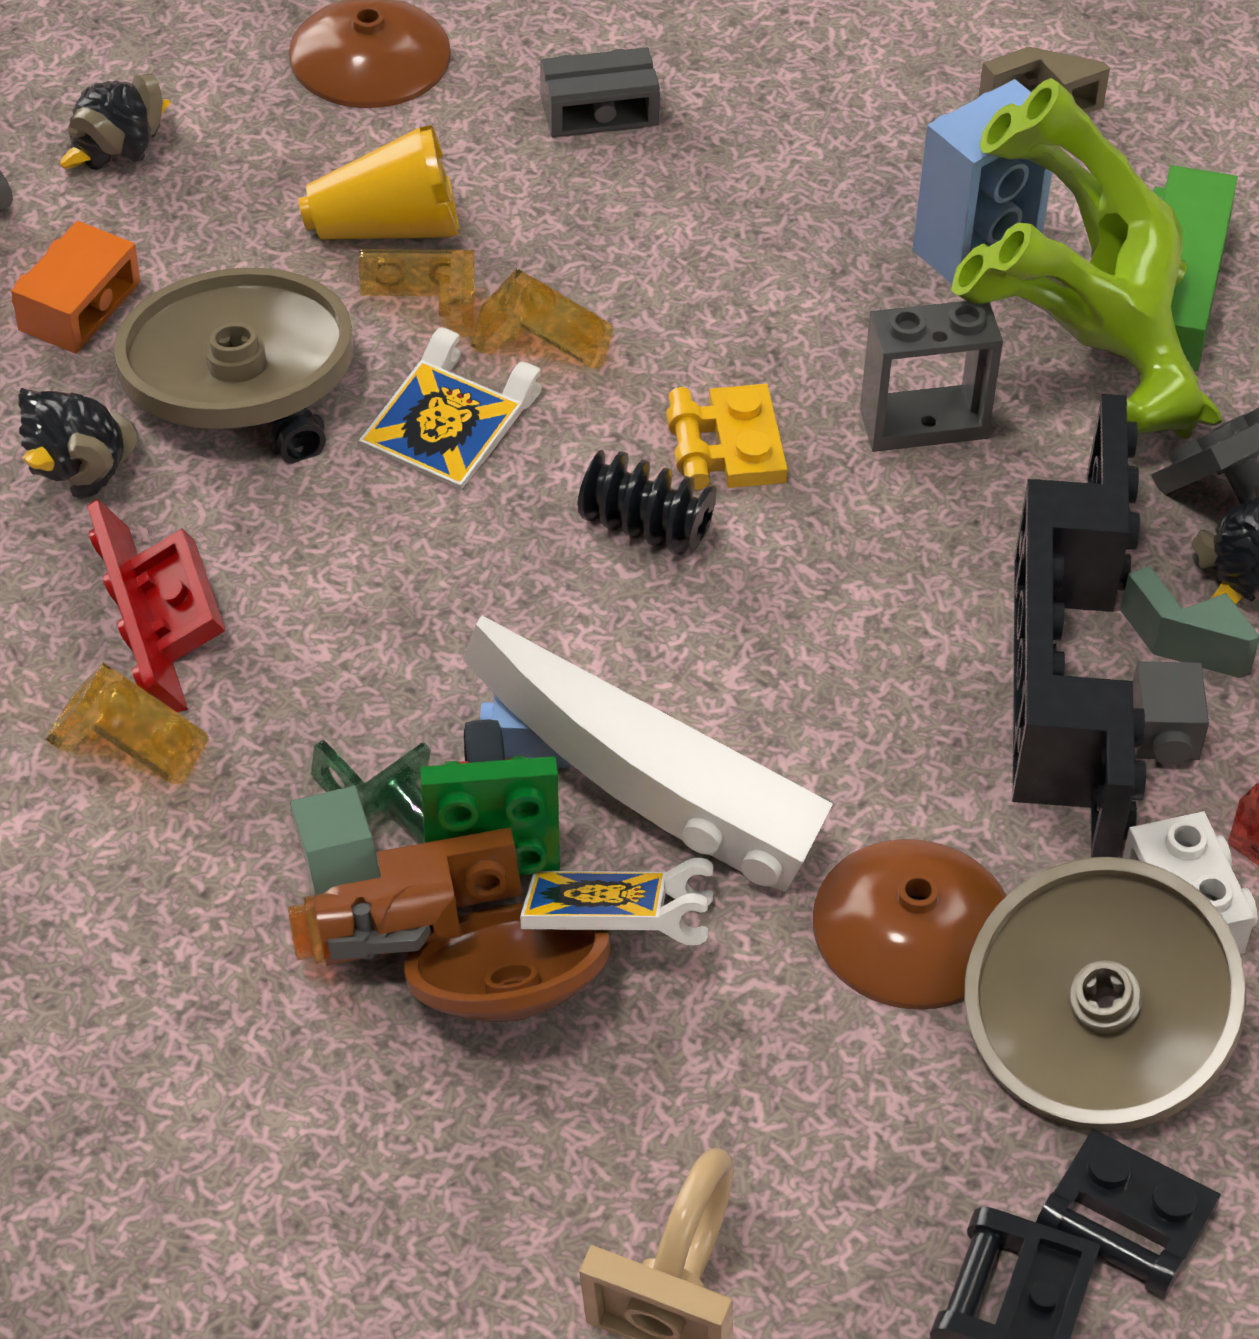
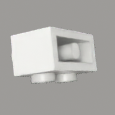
M1205 812L1129 827L1122 858L1142 861L1161 867L1193 885L1220 912L1236 940L1240 954L1245 953L1252 927H1255L1258 917L1255 900L1248 888L1240 887L1232 870V857L1228 843L1222 835H1215Z

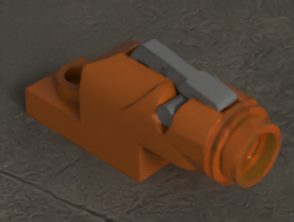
M511 827L377 851L380 878L342 884L332 887L322 894L304 896V904L288 906L297 960L314 958L315 964L326 962V966L361 960L362 958L372 960L378 957V955L380 957L396 952L417 951L425 943L461 937L457 914L458 907L522 896Z

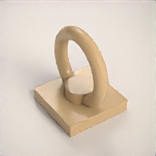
M722 1148L708 1149L697 1159L674 1203L655 1259H645L641 1264L597 1246H590L579 1270L586 1323L627 1339H733L732 1298L706 1289L700 1280L716 1243L732 1188L734 1165L732 1157L727 1151Z

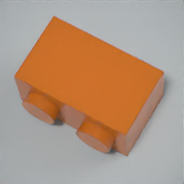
M77 220L61 238L51 243L46 254L27 274L19 277L14 288L11 290L18 330L77 354L141 283L135 243Z

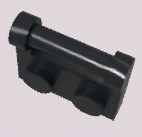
M1092 1128L1057 1188L1047 1198L1036 1223L1101 1244L1098 1256L1146 1281L1145 1289L1165 1299L1216 1210L1221 1194ZM1076 1203H1079L1164 1247L1165 1250L1158 1255L1077 1213L1073 1208Z
M990 1207L975 1209L967 1228V1235L971 1239L947 1309L938 1312L930 1332V1339H1071L1101 1244ZM1008 1248L1020 1253L996 1323L993 1324L975 1318L998 1250Z

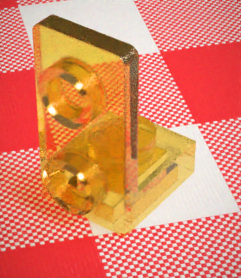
M362 249L359 251L358 265L361 296H439V316L450 317L451 331L458 333L460 337H474V250Z
M516 268L481 305L470 346L481 353L493 354L506 340L514 342L525 329L588 367L599 368L605 362L613 327L608 321Z
M103 662L73 692L45 739L58 749L69 752L84 737L95 741L100 735L169 783L181 784L187 778L205 746L208 735L205 731Z

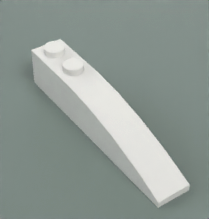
M484 616L480 617L474 628L463 661L501 702L549 747L611 796L666 832L683 840L692 850L701 854L711 855L741 871L748 880L755 884L769 886L786 892L803 864L833 803Z

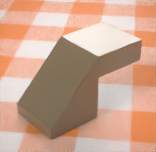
M1026 47L983 62L979 96L985 92L993 91L1014 79L1032 92L1043 81L1052 78L1073 96L1075 103L1085 113L1104 107L1110 68L1102 61Z

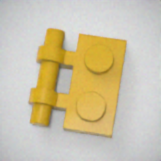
M768 383L710 388L709 406L702 407L693 401L691 391L688 388L678 387L669 393L670 407L667 409L666 417L669 431L677 436L678 446L674 451L677 470L685 476L694 478V490L705 488L710 482L708 472L724 471L727 488L787 483L788 469ZM715 432L718 445H708L705 441L701 440L700 433Z

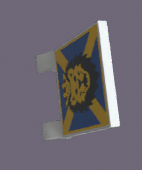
M442 327L438 328L432 335L421 361L360 438L359 445L462 490L490 456L521 412L530 407L541 393L542 385L536 382L541 374V369L527 362H519L513 369L503 393L500 394L450 372L462 356L461 350L455 347L460 340V335Z
M692 858L667 872L538 871L532 876L520 915L521 929L659 930L685 945L702 944L708 938V928L706 926L689 927L683 922L681 917L689 911L703 913L708 910V905L713 901L714 892L709 889L703 891L694 890L689 886L687 880L693 875L711 876L713 874V864L704 858ZM665 893L675 899L663 906Z

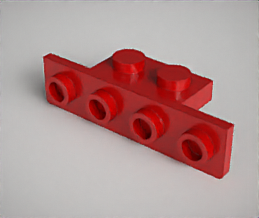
M97 499L87 505L94 527L88 534L93 547L104 560L108 573L103 575L105 588L119 606L122 619L117 621L118 630L127 646L133 651L137 665L132 668L133 678L141 692L149 700L158 698L174 713L186 711L188 707L173 662L226 631L196 542L181 528L142 553L137 554L129 527Z

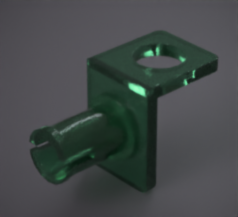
M321 740L314 745L311 776L325 792L342 789L333 778L330 767L340 777L345 788L356 786L366 820L378 811L388 810L417 840V844L424 843L421 787L417 783L421 781L420 767L428 766L431 749L425 742L420 743L367 782H364L325 740Z

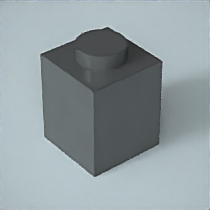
M1137 661L1133 678V708L1144 709L1145 728L1142 747L1134 748L1136 759H1156L1158 762L1168 765L1179 764L1186 760H1200L1209 726L1202 663Z

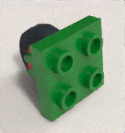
M488 719L466 722L464 728L465 761H446L445 765L420 767L424 843L511 827L519 875L534 874L538 871H560L559 795L556 757L525 758L523 755L505 758L502 730L498 720Z

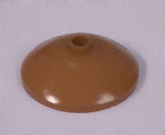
M340 0L318 10L298 27L290 43L289 56L290 65L295 77L314 95L329 102L348 107L380 108L410 101L434 87L448 68L450 43L444 28L434 17L402 0Z
M897 839L878 842L848 855L825 877L817 892L814 903V937L818 949L829 968L841 981L859 994L876 1002L897 1008L925 1010L947 1007L965 1001V977L972 947L987 918L1007 895L997 879L983 865L957 849L940 843L918 839ZM909 896H918L925 900H914Z
M524 903L508 904L480 910L458 918L461 937L425 943L421 949L409 952L404 963L406 983L409 991L416 999L446 1015L484 1022L523 1020L556 1007L583 990L595 979L610 956L608 930L521 929L520 915Z

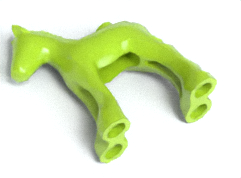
M1050 78L1043 81L1031 92L1021 106L1011 103L1003 106L993 115L982 132L979 146L982 153L1006 159H1028L1053 172L1073 192L1092 248L1091 260L1088 262L1064 243L1047 238L1032 224L1018 222L1007 229L1002 239L991 246L981 244L971 250L956 267L951 291L957 296L978 305L1013 296L1020 297L1043 309L1082 345L1125 357L1137 369L1140 375L1138 385L1127 398V421H1137L1138 434L1174 430L1183 439L1190 438L1192 430L1197 427V423L1215 426L1222 423V418L1215 404L1199 388V379L1193 372V368L1190 366L1181 348L1171 312L1175 287L1181 282L1187 269L1186 261L1181 258L1183 228L1173 208L1149 189L1133 170L1126 156L1103 137L1090 117L1075 103L1073 96L1054 79ZM1059 146H1061L1069 153H1071L1073 156L1082 161L1092 174H1090L1085 168H1083L1079 163H1077L1073 158H1071ZM1046 276H1050V277H1053V278L1057 279L1058 281H1060L1061 283H1063L1064 285H1066V286L1069 287V288H1065V287L1061 286L1060 284H1058V283L1052 281L1051 279L1047 278Z

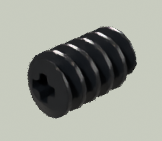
M598 451L590 462L579 491L577 505L578 513L582 519L595 521L600 517V521L605 528L614 530L622 525L626 536L638 538L644 533L647 543L653 546H661L666 541L669 551L674 554L682 555L688 549L694 551L699 546L712 520L717 495L716 486L708 484L699 498L693 496L695 485L693 477L685 476L675 490L671 488L673 476L671 469L663 468L656 479L651 481L649 480L650 461L641 460L633 472L630 473L627 472L628 453L619 451L611 464L608 465L605 464L604 451Z

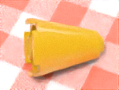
M433 124L419 127L306 185L307 196L298 199L306 230L316 229L321 240L449 238L459 235L458 229L460 228L449 175L446 176L441 160L444 156Z

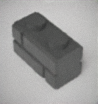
M648 47L627 50L616 49L609 52L582 55H562L541 59L540 95L551 137L659 125L660 87L655 68L653 69V61Z

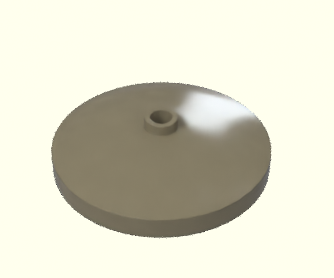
M269 268L216 270L172 283L144 299L127 315L117 332L114 343V355L119 381L127 396L136 405L151 415L165 421L207 429H228L259 425L287 417L309 407L327 395L342 380L348 371L354 353L350 315L341 299L333 291L313 279L300 274Z
M1095 857L1070 861L1040 872L1010 892L997 905L978 933L970 953L965 977V1007L971 1034L982 1060L1000 1085L1015 1099L1045 1118L1066 1126L1090 1131L1092 1128L1097 1131H1122L1154 1124L1176 1114L1197 1100L1214 1084L1234 1054L1241 1036L1246 1011V982L1242 958L1228 924L1216 907L1198 889L1181 877L1146 862L1128 858ZM1105 996L1117 998L1114 1000L1112 1007L1099 1008L1097 1002Z

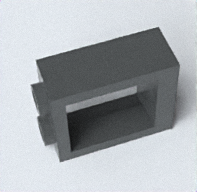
M969 301L870 311L860 412L872 452L988 439L1003 339L990 302L978 305ZM966 352L962 385L888 393L891 362L893 359ZM930 422L934 424V426L927 427L924 426L923 423Z

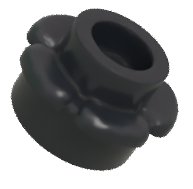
M307 408L275 420L268 432V438L272 442L270 446L272 452L275 455L281 454L283 459L290 464L319 455L326 442L324 421L318 414L312 415L311 410ZM303 446L301 452L295 450V448Z

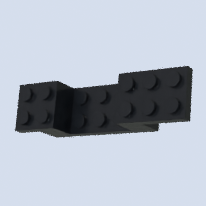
M1102 394L1087 469V483L1027 479L1014 556L1012 802L1090 808L1091 858H1119L1122 841L1127 840L1129 827L1136 826L1137 805L1136 801L1132 800H1143L1146 784V762L1136 760L1134 749L1142 747L1145 711L1143 708H1133V681L1064 676L1065 654L1064 652L1057 651L1056 643H1053V640L1061 641L1064 608L1113 612L1117 590L1125 591L1128 573H1131V555L1125 554L1126 549L1136 550L1138 546L1139 512H1130L1129 503L1135 504L1137 499L1138 466H1129L1128 458L1135 457L1138 424L1137 421H1127V395Z

